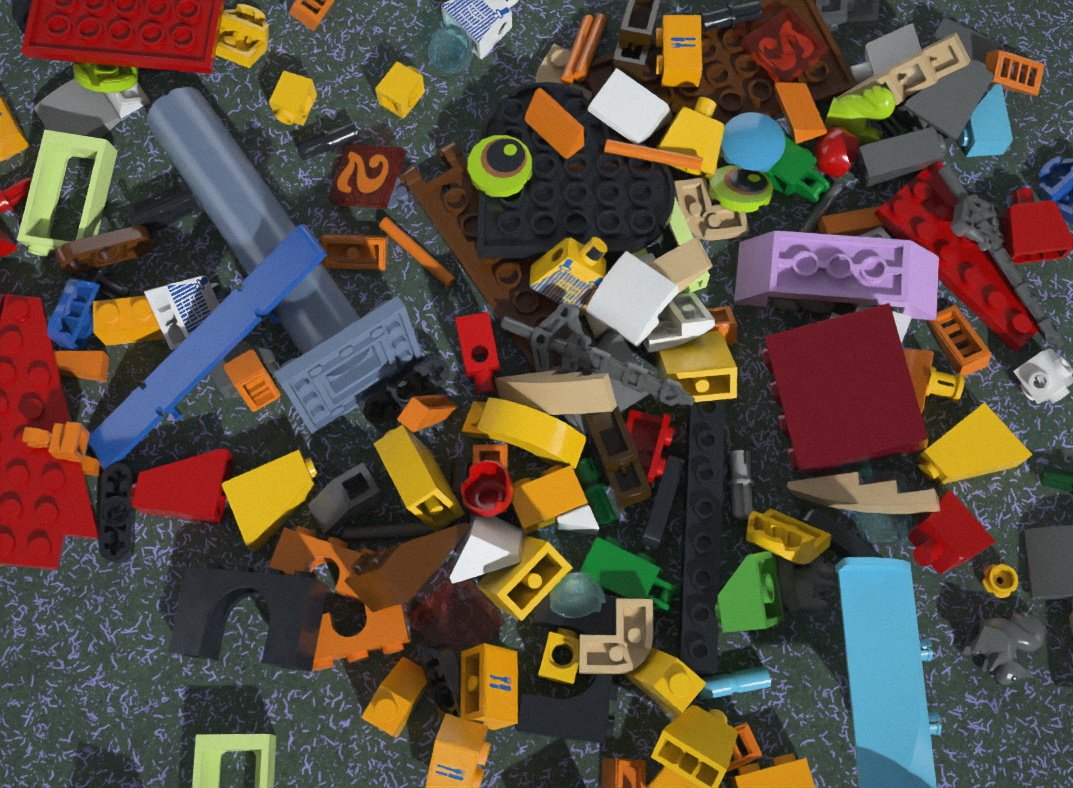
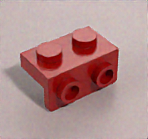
M630 409L626 426L637 450L638 459L649 486L652 487L655 477L662 478L667 458L660 456L663 445L670 446L675 426L669 425L670 414L665 413L664 417L661 418Z

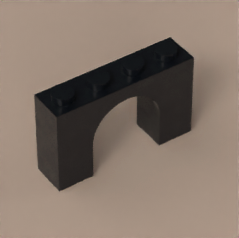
M203 562L202 568L187 567L168 652L185 657L218 661L226 622L231 611L244 598L261 593L268 604L270 612V623L261 663L281 669L312 672L328 585L315 580L316 574L306 571H295L294 576H285L284 571L273 568H264L263 573H254L253 568L241 565H233L231 571L223 570L224 566L208 562Z
M553 588L534 607L532 625L567 629L580 635H616V599H622V597ZM597 674L595 681L587 691L570 699L522 694L517 733L604 745L605 737L612 738L615 716L608 715L610 700L617 701L619 679H614L613 674Z

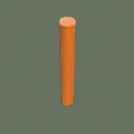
M598 14L595 18L573 75L576 81L582 82L586 79L608 20L604 14Z
M585 15L579 27L561 77V82L569 86L574 81V72L595 21L591 15Z
M607 139L605 144V152L699 171H701L703 163L702 157L609 139Z
M385 217L380 222L379 227L447 288L456 281V278L392 220Z

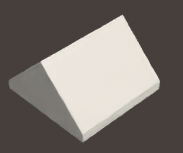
M617 68L587 109V111L635 145L642 144L672 119V113L666 102Z
M474 515L470 523L471 528L465 534L457 549L450 580L453 584L520 563L524 541L522 529L495 516L489 518Z

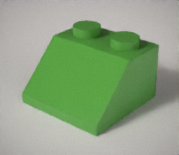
M764 551L747 555L718 594L715 615L717 622L722 624L723 633L766 629L785 621L774 553Z

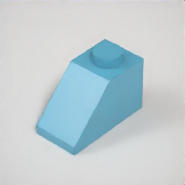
M995 84L976 106L958 137L959 145L964 146L966 157L1002 155L1013 141L1002 84Z

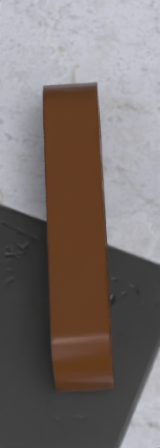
M137 225L65 243L56 250L55 257L63 272L74 274L143 256L152 250L154 241L145 226ZM111 247L106 251L100 252L104 248Z

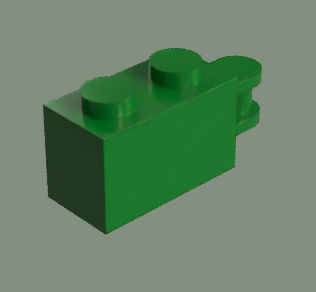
M783 131L785 135L783 155L769 171L763 173L771 180L773 188L787 199L795 192L808 203L815 204L819 200L818 195L821 192H826L830 188V184L823 176L813 170L817 159L813 157L812 153L807 148L799 146L789 139ZM804 181H807V182H808L809 184H811V185L808 186L807 184L804 183Z
M606 536L603 540L596 537L578 573L577 580L607 595L622 597V599H653L654 608L671 614L673 608L670 605L674 597L680 595L681 590L657 578L660 567L655 565L656 561L644 553L637 552L634 555L623 550L624 545L616 539ZM652 585L662 590L658 599L648 595Z

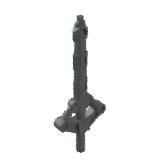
M950 165L941 168L938 174L958 203L953 207V221L950 223L953 233L959 237L965 235L970 240H975L982 251L989 250L1000 270L1004 272L1014 287V291L1023 305L1027 306L1038 322L1036 325L1046 340L1053 344L1056 349L1064 345L1058 328L1052 319L1047 317L1038 303L1035 293L1029 284L1024 281L1015 267L1012 258L1001 244L1005 239L1002 233L999 232V219L1003 217L1000 207L980 199L977 194L969 196Z
M560 304L557 310L537 327H532L509 316H505L502 320L501 327L531 340L530 346H532L536 372L557 370V374L580 372L584 367L595 374L608 373L610 378L622 382L623 386L642 393L646 391L659 396L660 402L670 406L676 404L692 406L695 402V398L690 396L689 392L679 382L669 378L664 381L651 375L650 370L631 362L629 364L625 363L608 352L591 347V338L588 335H584L581 329L582 325L578 319L579 308L575 304ZM568 326L569 330L573 333L567 340L561 339L563 330ZM556 351L562 355V364L555 366Z

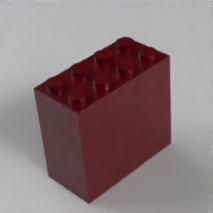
M890 303L765 336L767 347L761 348L762 356L769 374L774 373L775 379L769 382L777 406H783L784 412L779 413L778 418L786 439L791 438L793 446L786 448L794 472L800 471L804 478L927 449V432Z

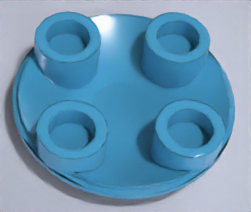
M755 112L739 114L733 117L724 127L721 141L723 158L727 163L734 164L745 170L767 172L783 155L785 149L783 130L775 120L767 115Z

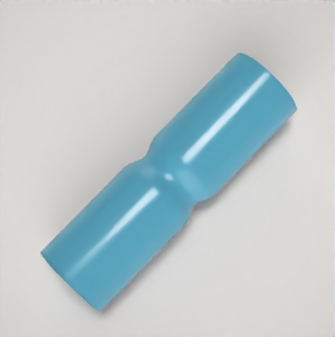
M765 665L735 671L732 674L724 673L703 677L701 679L707 684L698 693V697L701 701L731 695L734 692L742 693L771 687L768 669Z

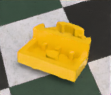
M237 4L236 9L223 10L216 55L250 68L267 50L269 24L265 21L264 13L259 9L245 4Z
M770 508L763 514L756 511L751 512L748 518L746 541L792 562L808 564L830 546L831 534Z

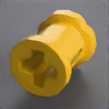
M931 366L926 396L935 394L950 398V402L957 403L964 388L965 375L957 373L955 376L936 370V367Z

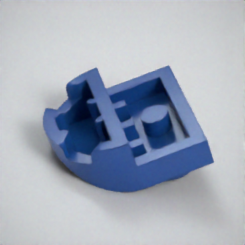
M1057 156L1048 161L1041 169L1039 194L1042 201L1052 200L1056 202L1063 219L1072 224L1073 158L1062 160V156Z
M70 278L65 285L48 322L47 334L52 341L67 351H84L93 332V301L108 299L100 293L99 284Z

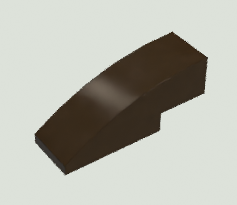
M661 0L628 1L613 58L611 75L617 68L641 85Z
M618 404L610 412L583 414L618 509L651 498V488L639 462L637 450Z

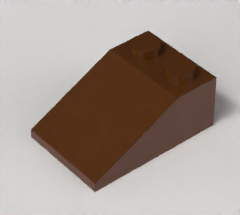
M465 522L388 549L386 546H383L372 555L365 553L351 565L353 572L345 579V583L372 612L409 602L470 530L471 526Z

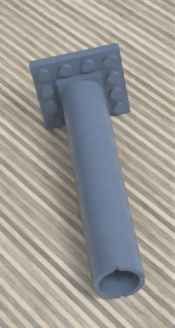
M191 87L176 88L169 91L168 95H163L157 99L149 109L147 116L148 126L249 275L296 226L203 94L198 89ZM321 262L273 308L280 318V323L302 354L298 358L286 361L278 371L274 372V375L312 435L358 407L361 397L366 392L423 357L406 307L398 296L390 301L386 300L379 303L372 312L360 318Z

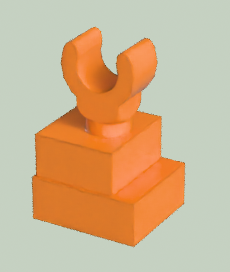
M54 423L52 433L46 430L25 427L22 441L28 442L27 446L49 447L48 452L56 459L84 463L90 432L81 423Z

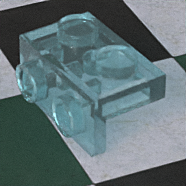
M898 470L859 472L863 484L896 480L901 493L912 492L910 481H907V478ZM856 511V537L864 543L896 542L898 545H907V536L912 529V519L909 514L864 513Z

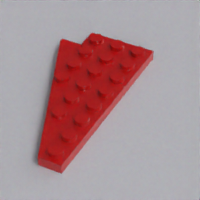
M6 294L0 318V565L59 571L65 536L99 540V530L82 462L56 459L48 452L49 447L27 446L28 442L22 441L25 427L37 428L52 433L54 423L66 424V422H72L53 341L47 334L48 320L41 298Z

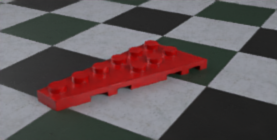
M940 162L927 167L880 206L874 215L898 239L911 240L939 257L938 278L1006 345L1016 352L1040 330L1036 325L1038 322L1027 306L1023 305L1015 293L1014 287L1004 272L1000 270L989 250L982 251L975 240L972 241L965 235L959 237L953 233L950 223L953 221V207L958 203L938 174V171L944 165Z

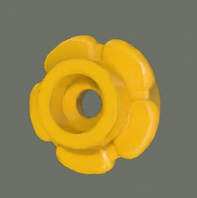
M992 564L985 569L983 586L989 593H994L998 598H1005L1010 596L1011 591L1013 592L1017 589L1018 576L1010 566L1006 564ZM998 577L1003 580L1002 584L997 582Z

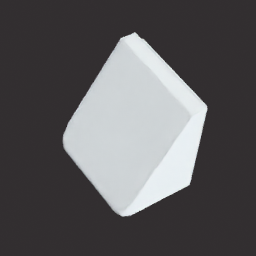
M138 82L131 89L105 93L121 118L150 102Z
M587 504L559 515L556 525L558 530L598 535V524L590 506Z

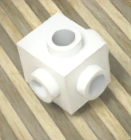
M1052 349L1038 353L1013 371L1022 382L1020 386L1024 394L1030 400H1035L1037 404L1047 400L1054 404L1070 393L1067 387L1073 384L1072 367L1064 358H1058Z

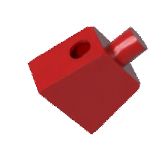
M1023 188L1013 192L1014 205L1009 206L1004 212L1003 217L1000 219V229L1005 239L1002 242V246L1006 249L1015 265L1065 258L1073 249V237L1056 202L1052 200L1035 202L1031 188Z
M489 311L455 318L467 379L474 378L477 395L497 391L494 374L500 373V366ZM476 355H485L486 360L476 362L474 357Z
M951 490L939 498L940 511L924 512L908 533L909 540L916 547L913 551L915 561L922 566L932 565L941 574L971 560L996 542Z

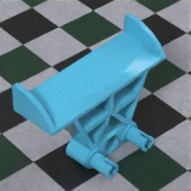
M843 558L835 565V573H838L859 788H937L931 734L940 735L942 725H929V722L940 721L941 718L938 711L928 712L922 661H931L933 650H921L932 647V643L929 638L919 639L911 564L904 560L892 558Z

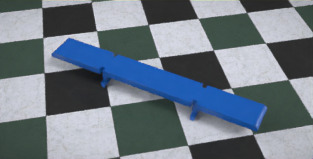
M305 224L297 226L241 282L244 286L243 290L235 288L144 380L147 385L146 387L138 386L89 436L88 445L103 470L111 464L119 463L164 418L162 412L172 414L174 419L181 420L183 415L177 404L262 320L260 315L268 317L274 324L280 322V318L273 308L328 255Z

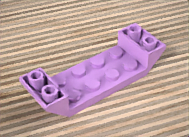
M774 230L739 243L734 304L767 307L768 297L868 305L890 303L891 306L902 307L901 313L909 315L913 319L936 320L939 257L911 240Z

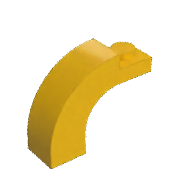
M490 397L487 402L473 401L462 428V432L470 437L506 442L533 453L552 466L562 465L567 467L572 465L574 469L577 467L587 439L586 436L570 425L544 412L515 402Z

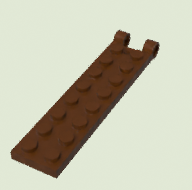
M453 141L438 149L442 161L449 170L433 180L425 183L413 165L398 172V176L402 184L407 188L408 193L416 200L500 324L505 316H509L532 327H537L557 310V307L560 305L559 303L530 288L531 265L537 261L536 258H478L479 188L477 189L472 184L468 175V162ZM444 187L451 188L447 193L442 191ZM580 321L584 335H588L591 338L590 346L596 347V342ZM568 326L563 330L561 339L567 340L573 333L569 330ZM504 329L533 372L537 373L532 346H530L531 340ZM557 351L555 352V366L562 364V355L557 353Z

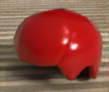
M836 126L826 129L827 134L817 138L813 147V157L817 159L815 165L819 171L834 178H840L847 173L854 162L859 139L851 134L850 130Z
M487 459L471 465L467 480L461 483V495L464 506L473 515L489 518L506 510L514 497L513 482L508 470L500 462Z

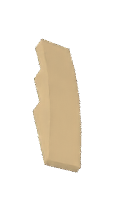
M957 32L893 64L836 98L848 94L862 95L865 89L877 86L890 90L894 95L895 105L904 102L907 96L935 84L939 78L969 65L971 59Z
M693 238L647 264L675 283L679 289L678 294L713 267L699 238ZM585 310L584 314L595 338H602L609 331L613 332L612 329Z
M557 370L498 377L495 379L500 399L522 404L548 415L610 412L617 406L608 373L583 376L582 371L557 374Z
M858 472L787 482L788 489L795 497L833 508L886 514L940 511L939 498L935 489L901 493L896 480L863 484V480Z

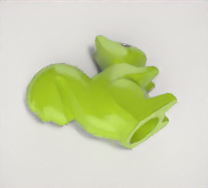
M873 86L871 89H865L862 95L848 94L840 98L834 97L824 126L826 129L839 126L850 130L851 134L859 139L858 149L860 146L881 141L880 137L883 136V132L868 125L867 121L868 119L880 121L889 117L895 109L896 101L894 95L887 88Z

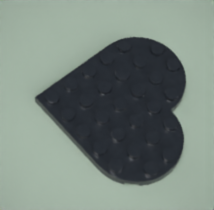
M554 82L532 83L516 88L508 93L507 98L497 106L493 105L483 122L481 140L494 135H508L519 139L527 146L531 154L532 176L524 184L523 189L507 197H492L479 189L478 258H541L565 238H573L585 246L592 237L600 238L606 244L608 250L603 255L604 258L621 257L625 251L630 254L636 253L656 241L671 220L675 203V185L671 172L667 165L663 163L605 152L607 139L630 144L634 143L624 137L609 136L608 125L587 111L591 101L583 96L582 91ZM538 88L543 89L584 127V146L568 159L557 152L525 122V114Z

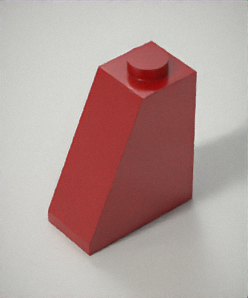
M218 449L140 472L137 482L133 483L130 491L132 507L142 514L222 523L227 496L221 483L231 479L235 457L228 449Z

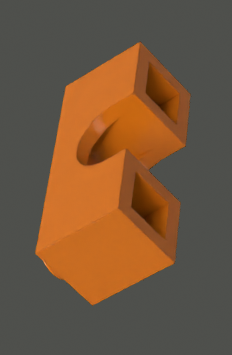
M296 526L294 531L284 527L269 568L282 570L285 572V576H294L295 571L312 573L314 568L321 563H334L338 565L340 571L335 587L336 592L339 595L363 603L345 583V579L353 572L351 565L361 555L365 553L372 555L375 551L361 548L359 553L347 549L348 543L340 539L329 537L327 541L315 538L316 533L307 528Z
M402 603L376 612H372L365 605L366 625L359 634L352 637L339 635L334 617L330 613L323 614L312 670L319 671L334 666V660L347 658L348 663L366 660L369 658L368 652L381 649L383 654H392L404 650L403 644L411 643L404 604Z

